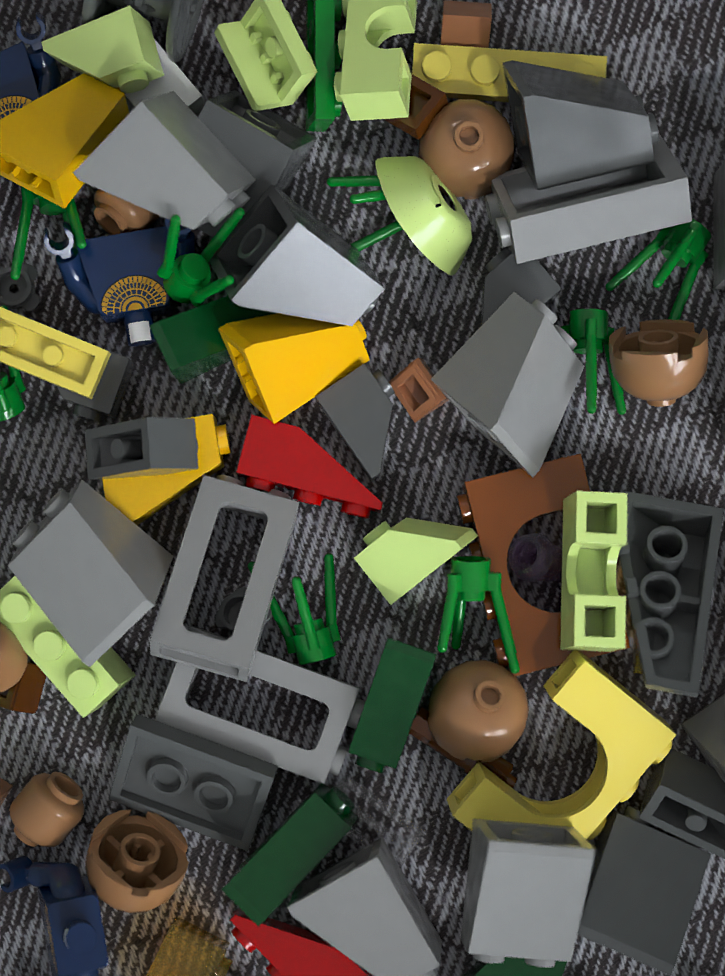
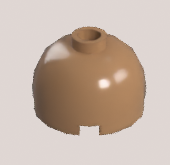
M458 99L444 106L433 118L427 131L419 140V158L431 167L435 175L438 176L440 181L455 197L477 199L492 193L491 180L506 171H510L514 161L515 139L507 119L494 106L478 99ZM438 185L440 193H443L448 196V193L445 191V189L442 186Z
M673 319L647 320L639 322L640 331L626 335V326L613 332L609 336V356L613 376L627 393L636 398L646 400L647 404L651 406L664 407L674 404L676 399L687 395L701 383L707 371L709 357L708 331L703 328L700 334L695 333L694 323Z
M488 660L465 661L448 670L432 689L429 697V715L427 719L428 727L436 742L451 756L461 760L468 758L474 761L491 762L507 754L524 733L529 714L527 693L516 676L514 677L503 665Z
M120 810L104 817L93 830L85 863L88 880L91 887L97 892L98 897L112 908L128 913L147 912L166 903L182 883L188 867L186 856L188 845L186 838L175 824L161 815L147 811L146 817L138 815L129 816L131 810Z

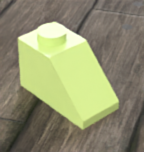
M130 5L41 42L43 51L64 66L80 74L85 73L113 88H120V91L124 93L141 91L149 85L150 81L164 76L150 22Z
M407 517L392 528L384 521L363 538L368 547L355 556L354 559L388 603L392 605L477 538L478 535L472 528Z

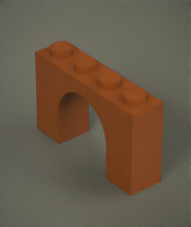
M581 453L544 462L540 471L534 477H531L526 471L519 468L466 481L462 485L464 494L456 496L462 523H472L473 530L478 535L475 538L476 542L468 544L470 556L490 558V571L502 573L501 590L520 666L518 673H512L514 677L559 666L573 651L560 650L561 612H548L538 609L527 603L516 592L508 575L507 554L514 535L526 522L540 516L563 511L564 498L576 491H590ZM485 591V600H482L486 619L487 621L496 619L500 638L492 640L497 664L508 667L510 671L491 592ZM626 632V633H625V649H628V648H630V644H629V640H628V636H627V632ZM581 651L588 658L612 653L600 651Z

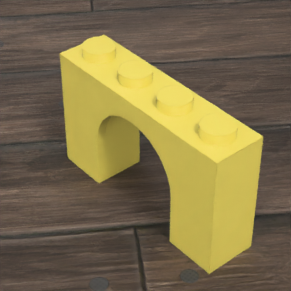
M573 650L543 686L556 704L595 735L597 761L587 782L575 793L565 798L554 801H538L521 795L478 761L446 800L452 816L471 831L474 818L574 827L585 839L592 840L602 831L607 821L606 816L618 802H625L634 794L639 785V778L651 764H658L667 756L672 747V740L677 734L665 719L581 651Z

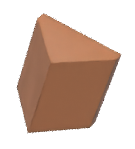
M444 0L440 45L489 48L492 3Z
M421 358L415 359L389 381L395 395L415 423L449 400L432 382L431 378L434 374Z

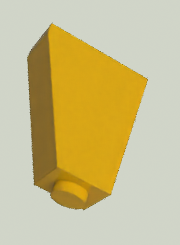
M83 73L0 119V175L65 209L84 185V182L80 181L73 172L129 114L125 93L121 92L120 88H113Z
M277 313L226 323L218 328L249 402L274 424L370 360L363 342L367 338V334L359 320L353 326Z
M213 414L189 417L195 418L196 439L198 442V469L166 475L102 479L105 499L133 523L139 525L200 484L204 475L210 477L224 467L223 455L231 453L226 424L217 425V419Z

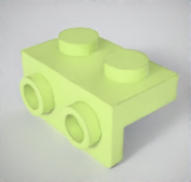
M254 0L241 21L219 24L214 31L254 111L293 105L318 72L310 53L306 50L292 22L289 12L281 0Z

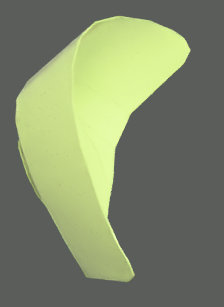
M416 156L378 158L375 161L377 175L385 198L396 220L417 248L433 264L445 273L453 276L460 268L472 242L471 222L459 201L424 160ZM438 185L442 186L450 196L455 206V211L444 200Z

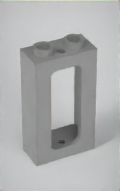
M659 134V142L652 144L655 163L542 190H537L525 167L506 171L491 180L492 194L485 196V205L491 225L495 224L501 248L509 246L516 263L519 264L692 222L688 177Z
M218 475L216 478L203 476L150 638V655L240 681H248L295 527L300 502L291 500L288 494L276 489H271L270 492H262L244 487L240 480L230 476ZM221 508L267 520L232 636L227 640H219L188 631L183 625Z
M190 626L188 630L219 640L228 639L196 626ZM257 649L250 672L251 676L321 701L329 708V715L318 745L314 749L306 750L190 706L187 701L199 668L176 662L156 715V721L277 765L282 769L325 784L328 773L336 776L339 775L348 751L347 747L339 745L346 726L356 729L365 704L364 700L357 698L360 687Z

